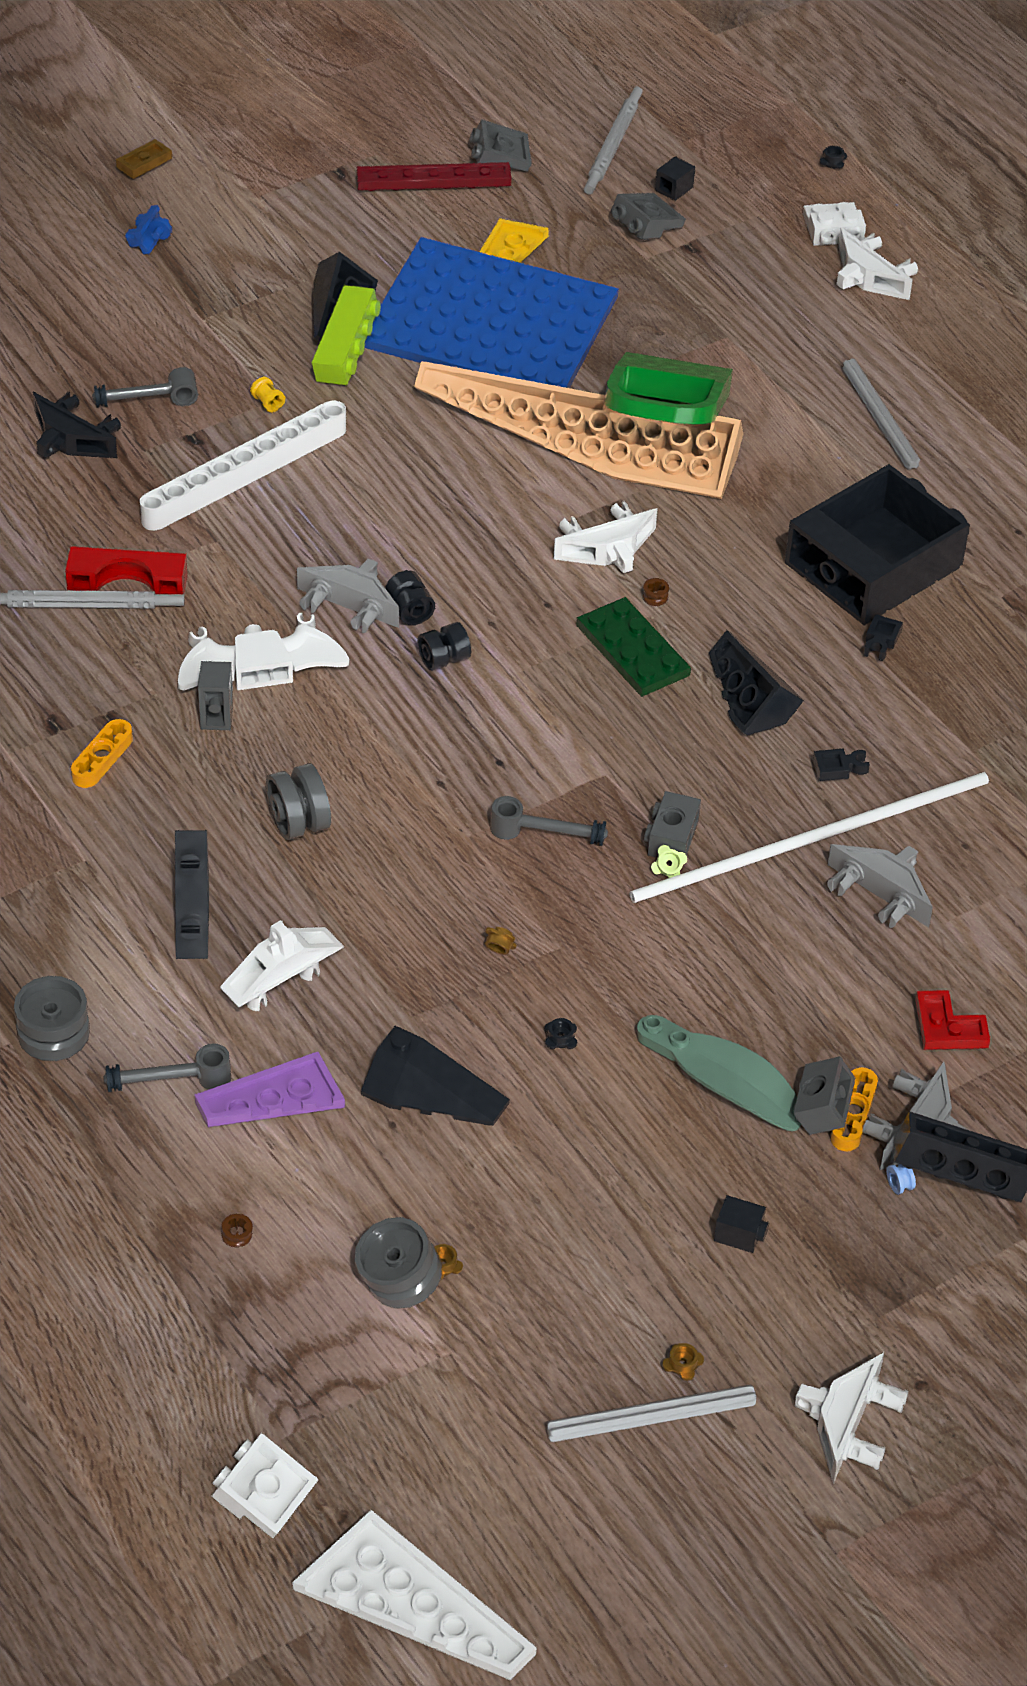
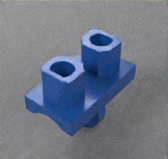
M151 205L146 214H139L135 219L137 228L129 229L125 234L131 248L140 247L143 254H150L159 239L165 240L172 233V226L169 220L160 217L159 205Z

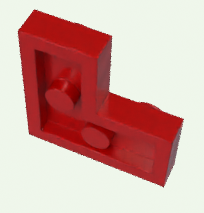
M949 990L917 991L915 1000L924 1050L989 1048L990 1035L986 1015H953Z

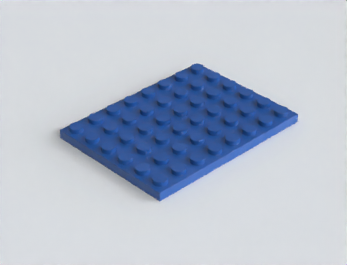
M420 237L381 303L379 316H375L372 333L366 338L365 348L418 363L424 361L570 388L618 297V288Z

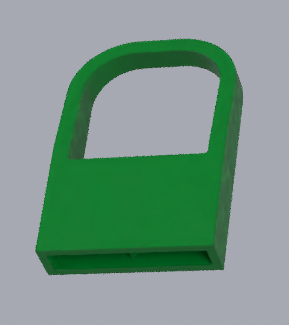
M626 352L616 364L607 382L604 404L616 412L641 418L681 424L711 423L716 420L729 397L733 369ZM629 394H636V395H642V396H648V397H654V398H660V399H666V400H672V401H679V402H685V403H691V404L668 403V402H662V401H656V400H650V399L639 398V397H635V396H632V395H629Z

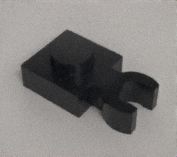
M875 614L866 633L864 656L868 657L871 651H878L880 653L879 660L883 661L886 658L887 648L894 649L901 634L903 622Z
M844 748L814 751L813 762L819 781L849 779L850 772L858 775L869 773L870 763L865 762V750H855L848 755H845Z

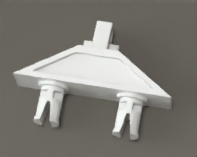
M841 227L838 249L843 268L838 272L836 284L842 289L857 285L865 291L910 300L913 280L910 276L917 274V264L915 262L910 264L911 259H907L895 267L874 251L882 246L880 236L874 238L875 233H872L858 240Z
M622 501V509L615 503L610 511L616 520L584 530L577 523L575 517L571 516V524L564 518L560 522L559 527L565 535L555 538L554 559L602 566L614 563L622 573L633 571V555L656 529L658 508L633 515L626 502Z
M280 920L270 926L269 938L260 942L220 988L238 1007L247 1003L249 1009L259 1011L260 1001L265 1007L267 1006V991L298 973L302 979L312 981L313 972L319 977V961L337 952L344 946L326 927L287 928Z
M884 1353L834 1380L830 1388L821 1387L818 1389L801 1384L796 1395L795 1406L809 1412V1416L819 1421L817 1429L833 1484L843 1460L846 1461L848 1458L874 1467L876 1470L879 1469L880 1461H882L885 1453V1447H879L855 1438V1431L866 1405L870 1404L871 1401L877 1402L901 1413L903 1405L906 1403L909 1391L879 1382L878 1376L881 1371Z

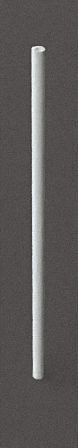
M985 772L630 891L631 901L637 903L988 784V776Z

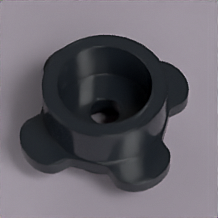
M828 146L823 151L824 156L820 158V164L833 169L843 168L847 154L839 146Z
M557 1018L545 1025V1032L548 1033V1038L545 1040V1045L549 1049L565 1047L567 1049H574L578 1043L574 1036L577 1026L565 1018Z

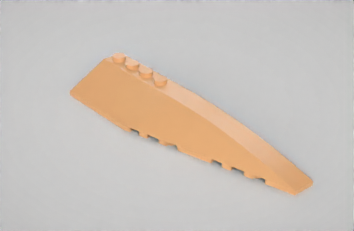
M421 361L414 385L416 389L613 479L722 499L731 476L744 433L741 420L717 416L714 422L707 424H681L641 418L609 409L604 404L605 395L424 361Z

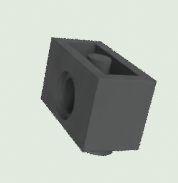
M201 661L198 684L201 730H231L233 714L232 663Z
M665 791L661 803H655L652 820H655L654 824H648L645 832L644 842L649 843L648 856L658 858V849L663 845H667L670 849L678 852H683L687 856L699 822L701 799Z
M841 1056L805 1064L803 1076L800 1080L797 1101L794 1105V1115L809 1135L845 1127L856 1078Z

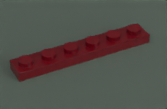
M509 162L357 166L358 190L367 191L511 186L512 179Z

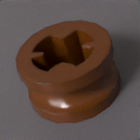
M651 578L645 581L643 584V600L645 603L651 606H661L668 601L669 585L665 580Z
M236 1213L227 1216L222 1222L221 1236L224 1243L236 1248L248 1244L252 1239V1221L243 1214ZM235 1227L238 1230V1227H242L243 1234L239 1235L238 1231L236 1235L232 1234L231 1228Z

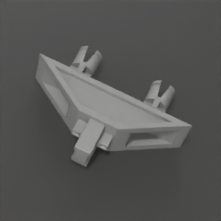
M367 559L359 568L351 565L297 568V589L307 592L299 602L304 611L311 606V613H314L325 599L358 612L352 618L351 625L355 630L362 625V633L368 630L375 619L399 628V606L377 578L378 562Z
M830 845L828 866L838 871L827 882L831 892L839 887L838 896H842L856 882L889 903L878 914L881 923L890 919L889 928H892L907 914L929 928L933 907L915 872L914 866L917 863V850L907 846L899 854L894 855L890 851L882 849Z
M945 1062L942 1063L933 1078L928 1081H923L901 1069L900 1076L897 1075L893 1088L918 1099L910 1110L911 1112L968 1130L950 1116L952 1106ZM871 1113L870 1119L866 1120L863 1126V1133L888 1144L883 1151L880 1170L889 1165L898 1164L894 1162L893 1141L902 1124L898 1126L891 1125L889 1122Z

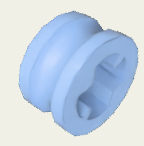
M894 1164L887 1166L888 1182L895 1194H902L905 1188L909 1191L915 1189L916 1180L912 1169L906 1168L901 1164H898V1167Z

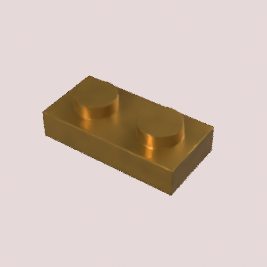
M154 139L117 158L116 166L134 179L171 160L172 150Z

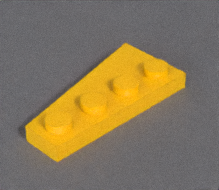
M499 219L480 252L521 263L549 237V231L546 227Z

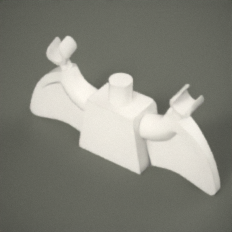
M298 613V626L292 635L281 638L275 630L262 631L259 625H249L244 631L245 634L235 637V646L220 645L214 642L211 638H207L206 628L199 627V637L195 636L193 632H189L188 642L193 648L187 654L180 667L178 688L180 690H187L198 686L201 661L231 662L232 681L235 679L236 672L237 690L292 683L293 670L297 672L315 666L346 667L349 665V657L334 639L315 629L314 614L311 615V620L304 622L303 613Z

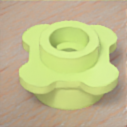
M667 845L659 847L658 858L651 865L652 872L656 875L661 873L668 876V878L680 875L683 864L687 862L686 854L670 849ZM668 860L672 862L671 866L666 864Z

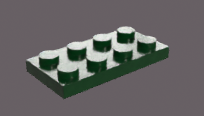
M626 597L577 617L576 626L641 697L690 676L691 667Z

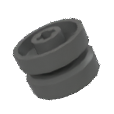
M312 763L294 767L291 776L286 771L267 775L266 792L275 824L285 840L303 836L306 827L311 832L330 828L331 810L328 796L321 776Z
M45 976L32 980L23 986L16 995L14 1003V1014L17 1022L16 1030L20 1046L24 1051L40 1060L58 1061L70 1058L82 1050L89 1039L90 1023L86 995L84 990L75 981L62 976Z
M396 1217L387 1218L373 1224L361 1236L356 1246L355 1263L357 1269L373 1296L383 1305L395 1309L415 1306L425 1301L436 1290L441 1280L442 1263L439 1255L430 1242L425 1230L413 1220Z

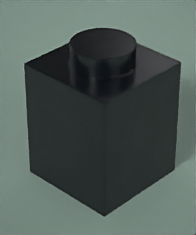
M676 156L656 170L655 191L676 201L694 187L695 166Z
M726 1195L716 1221L714 1242L754 1253L757 1242H764L768 1232L769 1222L764 1221L766 1207Z

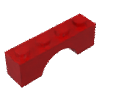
M71 546L65 569L67 590L99 591L101 587L109 582L120 579H132L144 583L151 591H155V594H184L188 576L187 555L185 553Z

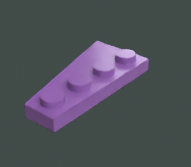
M319 1052L195 1094V1103L208 1127L345 1108V1099Z

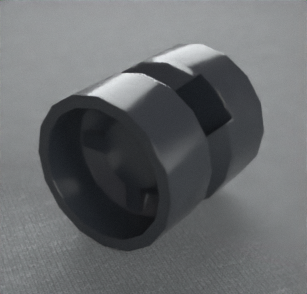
M412 570L401 571L388 580L385 589L399 606V616L403 623L418 625L433 615L436 603L416 572Z
M460 622L443 626L440 632L434 629L422 633L417 639L421 659L430 671L447 666L449 660L452 663H457L471 657L470 639Z

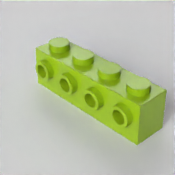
M344 285L312 360L316 382L348 385L351 375L355 374L359 355L364 353L366 338L371 335L375 316L378 317L381 305L380 301L376 298L375 289Z

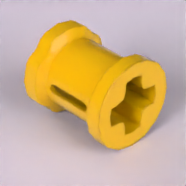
M260 377L252 384L250 389L251 395L262 402L267 412H276L284 405L286 397L281 390L273 387V382L268 377Z

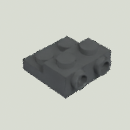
M482 119L478 127L473 128L470 135V143L475 145L471 156L476 159L477 163L509 162L510 168L528 172L532 163L527 133Z
M655 193L617 194L611 209V213L616 220L628 226L630 232L643 240L661 238L663 230L683 228L686 218Z

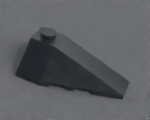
M340 251L319 262L313 283L314 338L318 341H321L344 285L372 288L376 291L378 283L376 278Z
M726 630L710 650L709 655L716 677L721 680L724 689L721 691L723 699L728 701L730 707L728 711L729 717L747 736L786 724L804 700L782 678L730 631Z
M396 1025L378 1047L361 1089L362 1096L390 1109L401 1110L403 1106L420 1109L421 1114L432 1115V1112L449 1114L454 1120L494 1126L510 1103L509 1098L427 1040Z

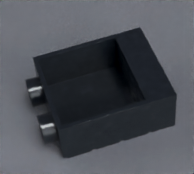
M888 464L790 520L785 564L803 578L806 577L810 584L865 626L873 620L875 614L880 616L885 614L886 610L893 609L911 598V595L918 594L933 585L936 580L939 581L958 570L963 565L970 524L959 510L946 507L930 495L920 481L915 478L906 477Z

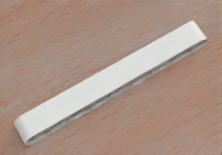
M336 400L325 402L144 494L140 498L142 526L152 531L162 529L341 437L346 432V406L344 403Z

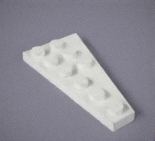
M372 1510L293 1581V1590L509 1680L536 1655V1647Z

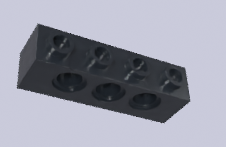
M911 1111L908 1112L893 1141L895 1163L909 1169H917L933 1174L940 1179H949L964 1184L971 1189H980L1003 1199L1022 1202L1027 1193L1026 1148Z

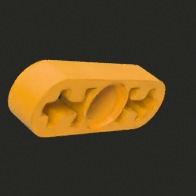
M115 719L108 722L71 765L72 781L76 786L89 788L96 785L133 741L132 726L128 721ZM99 750H107L110 752L107 756L99 757L94 754Z
M860 1067L851 1071L856 1079L850 1104L860 1106L863 1112L859 1114L848 1112L845 1127L831 1131V1143L841 1151L855 1150L860 1145L863 1136V1126L866 1120H868L878 1084L877 1075L868 1068ZM860 1082H865L863 1093H858V1085ZM846 1124L852 1126L848 1137L842 1136Z

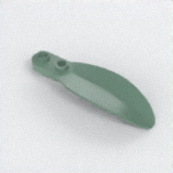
M658 1015L645 1016L638 1022L637 1038L642 1045L670 1060L676 1061L689 1076L706 1088L777 1127L788 1131H797L802 1124L796 1120L794 1115V1105L797 1101L794 1090L782 1074L762 1056L726 1039L692 1033Z

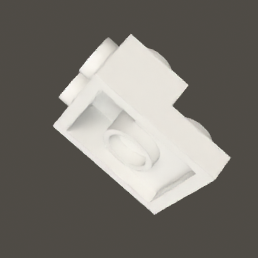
M854 202L804 205L803 216L813 245L839 244L841 227L858 240L865 237L866 224L861 210L856 209Z
M261 1433L254 1443L247 1439L233 1456L239 1461L231 1470L226 1466L212 1484L217 1487V1490L213 1493L212 1497L237 1518L241 1519L245 1515L270 1537L274 1538L319 1479Z

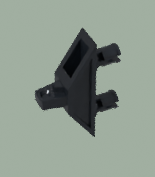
M33 391L34 410L43 433L36 442L38 455L46 459L54 453L61 451L71 456L117 458L116 437L112 435L121 429V423L117 417L112 420V416L109 414L95 426L70 412L80 405L79 399L75 394L70 397V391L58 399L56 403Z
M175 830L176 959H208L209 863L207 830Z

